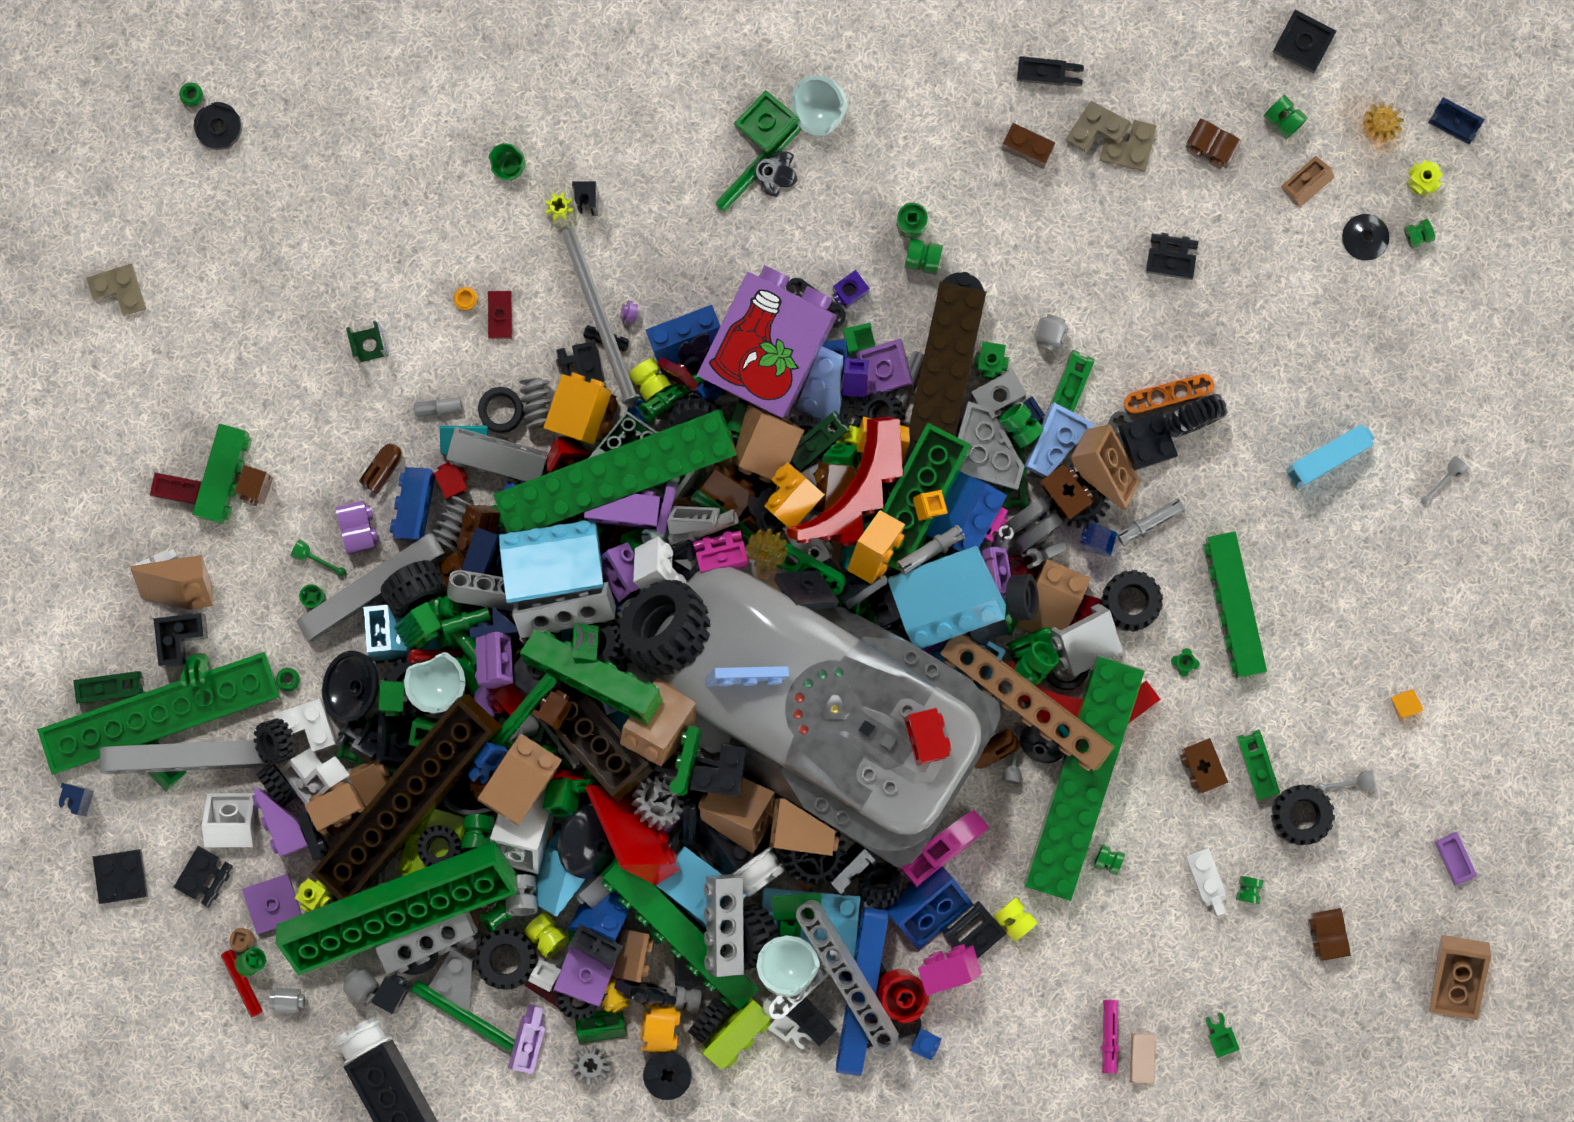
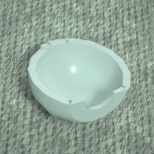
M810 75L800 80L794 87L790 99L792 101V112L800 119L797 125L803 131L814 136H825L831 133L843 119L848 106L843 88L835 80L822 75Z
M443 652L429 661L409 666L406 670L404 686L406 695L414 706L424 712L440 713L447 711L457 698L463 696L466 681L464 671L457 659Z
M786 935L774 938L763 946L758 954L756 967L761 982L769 991L778 996L792 997L801 993L810 984L819 970L820 963L817 952L808 942L799 937Z

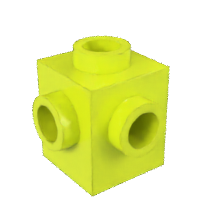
M1424 160L1421 165L1416 162L1407 173L1411 177L1406 183L1415 194L1425 197L1429 191L1434 194L1440 187L1442 182L1439 179L1443 173L1440 172L1441 168L1432 161ZM1423 173H1424L1426 176H1428L1430 179H1425V178L1423 177Z
M309 878L299 886L298 894L295 897L296 900L302 903L300 908L306 912L331 904L336 898L318 879L314 881Z

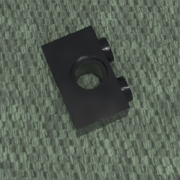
M399 975L386 976L371 1003L391 1014L398 1013L411 989L407 985L408 980Z

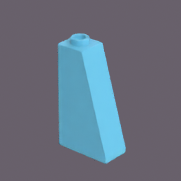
M1361 424L1294 462L1286 469V472L1297 490L1372 447L1374 445L1372 441L1374 436L1368 427L1364 428Z

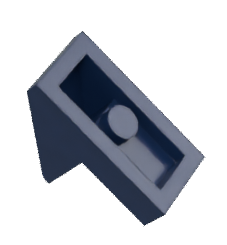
M492 607L493 625L491 623H479L477 627L470 628V638L475 642L477 637L492 632L509 635L511 639L520 638L517 627L494 607Z

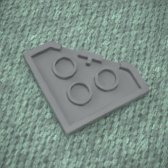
M968 401L958 438L971 444L972 449L961 472L978 480L1018 491L1024 470L1022 461L1012 447L1013 445L998 422L992 408Z

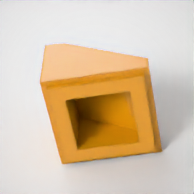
M942 490L922 493L913 498L919 521L948 513Z
M1413 689L1390 697L1399 720L1424 711Z

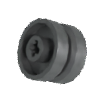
M1044 496L1030 504L1005 524L1008 526L1007 532L1010 527L1014 530L1013 536L1022 530L1025 532L1015 542L1021 553L1034 545L1036 547L1053 534L1054 530L1064 523L1057 513H1052L1042 519L1041 516L1049 511L1051 507Z

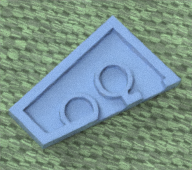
M821 346L795 409L821 420H824L833 411L840 415L843 355Z
M1052 403L1042 424L1044 430L1036 438L1024 468L1046 478L1061 463L1067 453L1078 444L1085 430L1092 428L1095 424L1056 403Z
M788 666L714 668L706 676V687L716 685L731 686L743 683L745 686H751L763 681H767V685L782 684V680L789 677Z

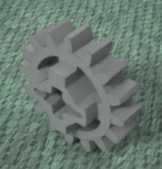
M655 776L652 780L648 777L632 793V797L635 800L631 805L637 807L634 814H641L640 822L642 823L647 820L649 828L656 824L657 830H660L663 826L667 829L680 819L679 815L683 812L680 806L684 801L679 800L678 795L670 790L666 778L659 782L658 776Z

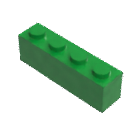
M218 424L193 516L219 524H224L225 520H229L232 506H229L231 497H235L237 494L235 493L238 474L241 475L245 465V461L242 460L245 451H249L252 438H249L250 434L247 431Z

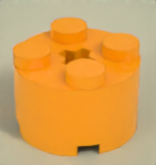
M652 1004L651 1006L644 1005L649 1009L648 1012L643 1011L640 1039H643L645 1043L640 1045V1051L659 1053L676 1050L677 1036L674 1034V1026H679L680 1012L675 1010V1005L660 1007L657 1004Z

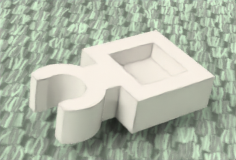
M560 956L559 960H553L551 957L548 959L544 958V961L539 959L528 981L550 992L561 971L559 968L564 957Z
M788 1014L782 1019H773L768 1027L770 1031L786 1042L792 1038L796 1046L804 1049L806 1042L801 1037L811 1040Z

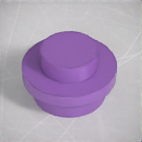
M628 300L626 305H622L620 318H623L624 324H629V322L635 323L638 304H633V301Z

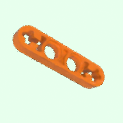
M1200 374L1132 392L1124 400V409L1129 414L1137 415L1201 398L1212 392L1214 381L1209 375ZM1200 379H1203L1206 383L1209 382L1206 391H1203L1202 388L1194 389L1195 395H1191V387L1188 382L1192 381V386L1198 385ZM1177 385L1184 386L1187 390L1186 396L1183 398L1176 397L1173 391L1174 387ZM1154 391H1159L1163 394L1164 400L1162 403L1155 404L1152 402L1151 394ZM1142 394H1146V400L1150 407H1145L1146 403L1139 404L1137 410H1134L1133 406L1129 407L1128 403L1131 402L1132 397L1139 401L1144 399Z

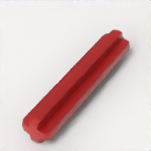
M413 649L408 654V659H410L412 664L423 663L443 652L448 653L454 658H460L464 651Z
M231 949L223 952L221 958L249 1015L255 1017L261 1014L263 1010L247 977L240 975L235 969L237 957L234 951Z

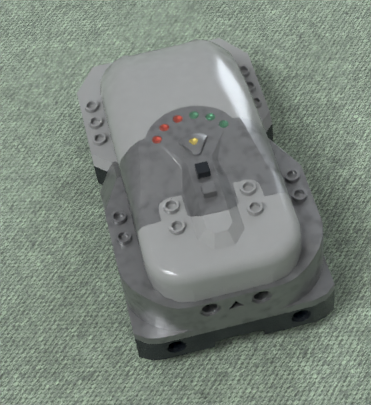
M746 547L745 551L749 566L737 569L732 567L716 568L704 573L696 572L686 584L701 597L703 603L707 606L709 613L705 615L710 619L711 627H705L710 633L708 641H702L701 644L705 648L701 654L697 651L694 655L696 659L692 663L686 662L684 664L685 668L680 671L674 668V674L654 676L653 674H647L633 661L628 663L627 667L629 668L626 672L634 674L639 681L645 684L647 682L653 684L659 677L696 702L694 708L696 713L694 727L702 730L699 747L711 755L721 752L722 744L747 748L744 775L774 791L812 817L823 821L828 827H833L836 832H840L841 835L849 840L860 844L867 851L894 867L899 868L912 863L923 851L995 732L1001 716L999 701L978 689L970 679L925 651L843 607L810 610L805 606L796 605L788 596L781 592L774 581L776 573L787 572ZM688 559L674 560L689 570L696 564L695 559L692 561ZM675 611L664 620L655 636L668 627ZM788 666L789 677L782 680V684L767 685V681H763L751 686H745L743 683L731 686L716 685L706 687V676L714 668ZM937 708L938 713H941L944 718V735L949 738L951 743L950 756L943 760L917 766L904 718L909 714Z

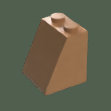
M748 404L736 445L738 455L733 456L732 462L739 466L738 471L750 476L754 472L760 475V480L772 484L773 481L771 479L775 476L776 471L784 466L786 462L790 464L804 430L789 420Z
M658 677L653 684L659 688L663 700L648 724L630 716L623 726L620 744L645 757L647 760L662 766L681 746L683 732L688 730V726L694 727L696 719L694 708L696 702Z
M743 778L740 798L708 793L707 796L703 795L698 805L701 820L748 852L754 854L773 821L775 792Z
M775 799L770 848L832 856L833 851H837L839 837L835 836L833 829L786 799Z

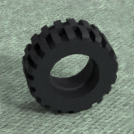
M661 580V583L655 582L650 584L649 588H643L639 591L640 594L636 598L633 597L629 601V606L625 607L622 612L623 617L619 618V629H617L618 644L623 653L645 673L653 674L654 676L674 674V668L680 671L685 668L684 664L686 662L692 663L696 659L694 657L696 652L698 651L701 654L705 648L701 644L702 641L709 640L710 633L705 627H711L710 619L705 615L709 613L707 606L689 585L678 580ZM675 611L668 627L655 636L664 620Z

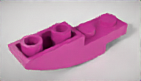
M973 810L928 842L921 854L912 863L902 866L901 870L917 888L950 859H954L989 830L990 827Z

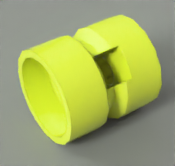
M653 358L645 360L628 373L633 384L640 386L639 393L646 402L652 400L656 393H664L671 387L667 377L664 374H659L660 368Z
M1017 897L1013 898L993 915V918L1001 927H1007L1006 933L1014 942L1019 940L1038 923L1030 912H1024L1025 906Z
M545 912L536 917L525 928L524 934L532 943L539 944L537 949L548 959L565 947L569 937L562 928H556V921L549 913Z

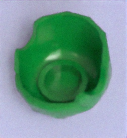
M501 143L495 146L488 156L491 162V171L501 180L512 181L520 177L526 166L523 152L512 144Z

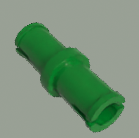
M485 607L470 613L462 612L460 616L442 620L441 624L444 634L448 635L464 629L469 631L470 628L477 626L479 623L492 622L489 608Z

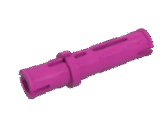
M1103 1000V1046H1100V1051H1102V1073L1117 1074V1052L1120 1050V1047H1117L1119 1000Z

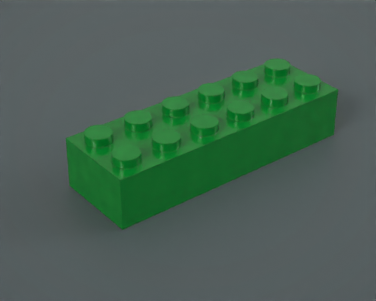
M929 423L925 426L903 469V476L899 477L882 512L905 524L902 531L905 537L898 548L893 547V555L887 563L889 568L901 573L899 570L901 566L897 567L896 562L922 547L936 517L919 521L913 498L922 493L942 490L945 501L972 449L971 444Z

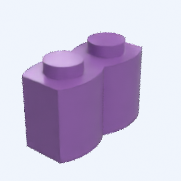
M364 501L335 507L346 554L350 555L376 548L375 543L379 542L376 528L371 529L369 520L373 519L371 506H366Z

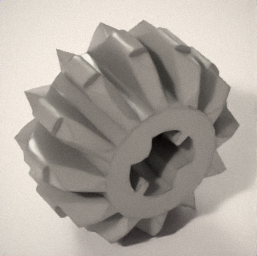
M587 1045L583 1046L585 1055L576 1051L574 1054L580 1060H571V1064L578 1065V1068L571 1070L572 1074L580 1071L581 1075L577 1077V1081L580 1082L584 1076L587 1077L585 1081L586 1086L590 1085L591 1078H593L595 1085H599L598 1075L604 1080L608 1078L602 1070L611 1071L612 1069L611 1066L604 1065L605 1062L611 1060V1057L601 1058L606 1051L604 1048L596 1054L597 1045L592 1046L591 1053H589ZM589 1058L594 1059V1063L598 1064L597 1070L594 1068L593 1072H589L588 1067L585 1066V1061L589 1062Z

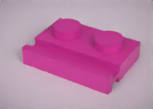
M1003 507L1000 508L982 541L983 543L992 542L994 539L991 537L992 533L997 532L1001 526L1006 524L1008 510Z

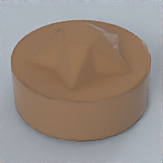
M245 928L235 929L230 936V946L236 952L244 953L252 948L255 942L252 931Z

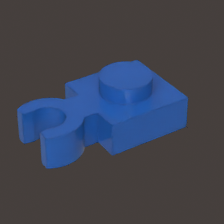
M486 742L474 760L477 766L470 770L468 774L470 779L475 782L478 778L482 784H485L489 779V772L491 770L496 771L507 754V749L504 746Z

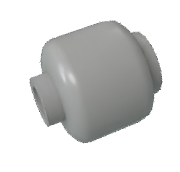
M1051 314L1040 318L1034 334V338L1040 342L1039 347L1053 351L1054 347H1062L1069 330L1065 324L1066 320Z
M357 968L343 980L345 983L343 986L344 992L356 1005L363 1004L364 1002L367 1005L370 1004L379 988L378 982L366 969L359 971Z

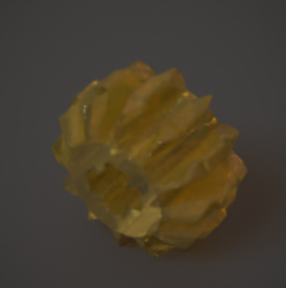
M1380 102L1379 108L1373 104L1370 107L1371 111L1365 112L1364 116L1367 119L1362 124L1369 127L1365 131L1367 135L1372 132L1374 133L1373 141H1376L1379 136H1381L1382 142L1387 141V136L1393 140L1396 137L1395 133L1402 131L1399 125L1404 122V119L1397 117L1401 113L1400 109L1392 111L1393 103H1390L1387 108L1384 102ZM1381 117L1382 120L1385 118L1388 121L1386 126L1385 124H1379Z
M771 528L766 533L760 529L756 535L750 536L746 551L749 552L748 560H755L754 567L760 564L763 571L768 566L774 570L777 565L783 564L788 548L785 547L786 540L779 539L780 532L774 535Z

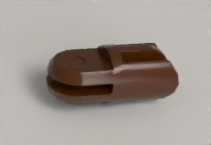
M391 443L384 445L359 479V483L378 494L402 459L401 449Z
M1006 728L990 738L974 767L978 769L986 768L1021 747L1020 741Z

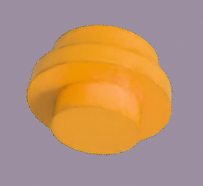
M461 287L454 293L453 300L457 308L467 311L476 305L477 295L472 288Z

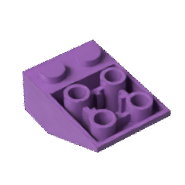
M254 788L255 795H252V799L256 808H260L264 815L261 818V822L265 831L271 833L273 839L270 840V845L275 854L278 853L280 857H288L308 849L299 819L285 807L280 806L264 789Z

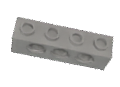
M608 582L603 583L604 588L514 602L512 615L520 639L530 638L535 629L543 633L544 631L558 633L564 629L573 628L574 623H606L614 619L616 605Z
M734 874L706 876V883L704 884V895L706 897L704 918L707 922V932L704 934V941L707 946V956L704 960L705 968L708 974L716 977L744 975L743 877ZM725 896V903L720 907V899ZM725 920V928L720 931V924ZM725 944L726 950L721 955L720 949Z
M466 912L381 944L375 949L386 973L394 972L395 975L409 970L407 965L416 962L418 966L429 961V955L435 952L442 955L452 950L451 945L457 942L460 945H464L474 940L472 935L476 934L478 930L470 912ZM445 926H450L454 929V938H448L445 935ZM424 936H429L433 940L432 948H427L423 945L422 939ZM402 946L410 948V958H405L401 954Z

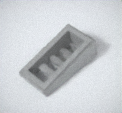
M673 506L667 520L669 534L675 535L713 528L720 509Z

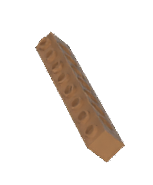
M966 633L951 638L940 654L945 657L943 661L954 669L958 667L964 671L963 675L973 683L977 681L983 686L981 690L991 697L997 696L1002 700L1001 705L1010 712L1014 710L1021 715L1020 720L1030 727L1035 725L1041 730L1039 734L1050 742L1052 739L1060 744L1059 750L1068 756L1073 754L1079 759L1077 763L1087 771H1090V769L1098 770L1115 748L1109 741L985 647L978 644ZM968 651L974 656V660L970 665L964 662V655ZM986 666L991 667L993 670V675L988 680L983 676V669ZM1006 680L1012 685V690L1009 694H1005L1002 691V684ZM1024 695H1028L1031 699V705L1027 709L1021 705V698ZM1044 709L1049 711L1051 716L1048 723H1043L1040 719V713ZM1063 724L1067 725L1070 729V734L1066 738L1059 734V728ZM1081 739H1085L1089 743V749L1085 753L1081 752L1078 748V743Z

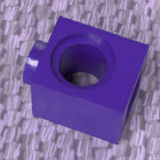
M854 270L833 286L834 293L832 297L839 306L843 304L847 309L868 294L870 288L859 273ZM845 286H853L856 289V293L852 296H846L842 291Z
M845 358L842 395L866 397L869 360Z

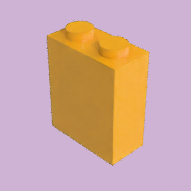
M573 372L571 376L562 374L543 428L594 445L612 391L604 388V382L591 379L589 383L585 381V376Z

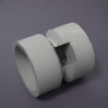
M516 875L517 894L506 898V913L512 916H526L537 913V897L533 895L537 891L536 877Z

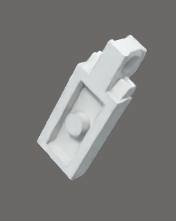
M1209 848L1185 856L1201 899L1206 907L1212 905L1216 916L1225 914L1226 911L1222 901L1227 899L1226 892Z

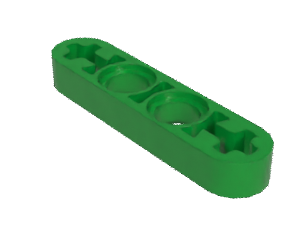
M768 535L763 538L759 547V553L766 560L788 572L807 571V568L814 567L822 576L823 574L826 575L824 580L834 595H838L843 591L846 579L839 571L776 536ZM770 545L774 546L772 550L768 549ZM781 550H782V551H784V552H783L782 556L780 557L779 554H780V552H781ZM786 556H795L798 563H789L786 560ZM833 581L838 582V583H836L835 585H831V584H830V583H832Z

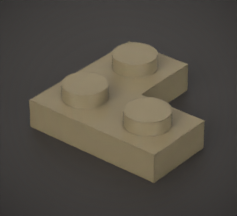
M1090 101L1065 140L1070 145L1087 153L1099 134L1119 144L1130 128L1131 123L1116 113Z
M1134 120L1128 142L1121 140L1118 144L1105 137L1099 161L1145 172L1157 125Z
M132 263L86 278L94 301L117 295L123 316L146 310Z

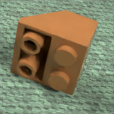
M622 929L619 944L623 948L616 960L613 977L635 982H642L643 978H648L650 964L646 963L647 955L653 953L655 943L651 939V934Z

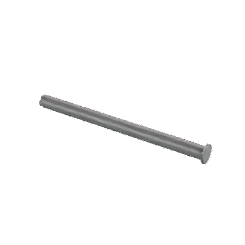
M574 228L565 229L562 231V235L622 393L623 400L621 402L622 404L633 403L640 399V395L636 394L575 230Z

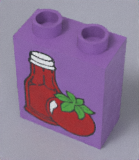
M764 265L759 276L747 271L697 376L781 418H788L812 369L821 346L823 347L838 315L828 311L833 298L809 286L806 287L802 297H799L785 290L790 277Z

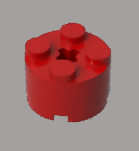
M894 969L878 979L876 997L891 1019L901 1023H909L921 1017L926 1005H928L929 995H926L922 981L915 974L906 969Z

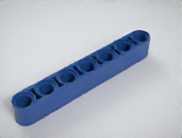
M863 907L854 960L876 995L888 924V911ZM855 992V996L859 1001H865V996L861 992ZM846 1002L836 1060V1073L861 1076L868 1036ZM868 1013V1018L870 1021L872 1019V1013Z

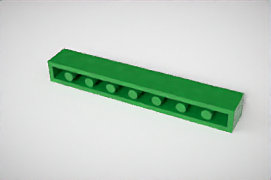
M616 857L599 874L603 879L601 884L610 893L615 891L620 896L618 901L626 909L629 910L632 907L638 913L635 916L636 919L645 927L649 924L654 929L652 934L661 943L666 941L671 946L669 951L680 960L683 957L689 963L686 967L695 976L700 974L705 979L703 984L711 992L717 991L722 996L720 1001L729 1009L734 1007L740 1010L759 990L745 974L721 977L708 974L704 964L705 957L707 956L704 934L652 883L622 869Z

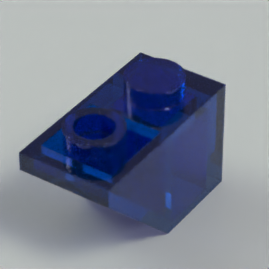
M1091 522L1089 527H1084L1079 543L1083 544V551L1110 557L1117 532Z

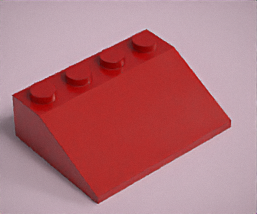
M588 785L585 787L622 869L654 885H658L679 871L676 863L678 860L677 856L668 846L667 841L669 839L663 829L657 830L656 824L649 828L647 820L642 823L640 822L641 814H634L637 807L632 806L631 803L635 800L632 797V793L636 791V787L620 802L616 801L602 785Z

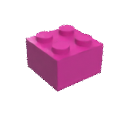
M965 944L952 947L945 954L942 951L928 955V958L923 959L924 963L918 967L926 995L970 983L982 973L973 945L965 947Z

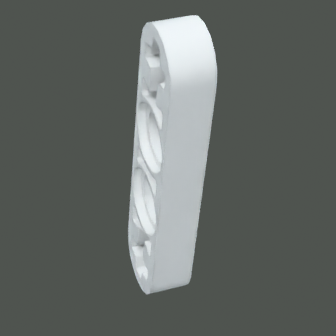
M830 950L831 957L839 960V954L835 950ZM818 954L819 970L810 984L801 993L792 998L772 993L763 1005L764 1013L767 1016L776 1020L782 1019L830 975ZM775 1003L778 1004V1005L776 1006L777 1009H778L776 1012H774V1009H775V1008H774V1006H773Z

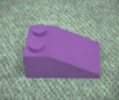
M641 491V494H634L587 511L584 514L585 521L595 520L596 523L657 529L661 501L660 497L656 496V492Z

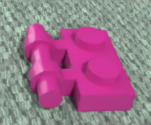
M731 531L723 532L724 535L712 538L707 536L703 537V540L693 542L695 551H700L696 552L701 573L716 568L732 567L737 569L749 566L744 543L740 541L743 540L741 531L732 533Z

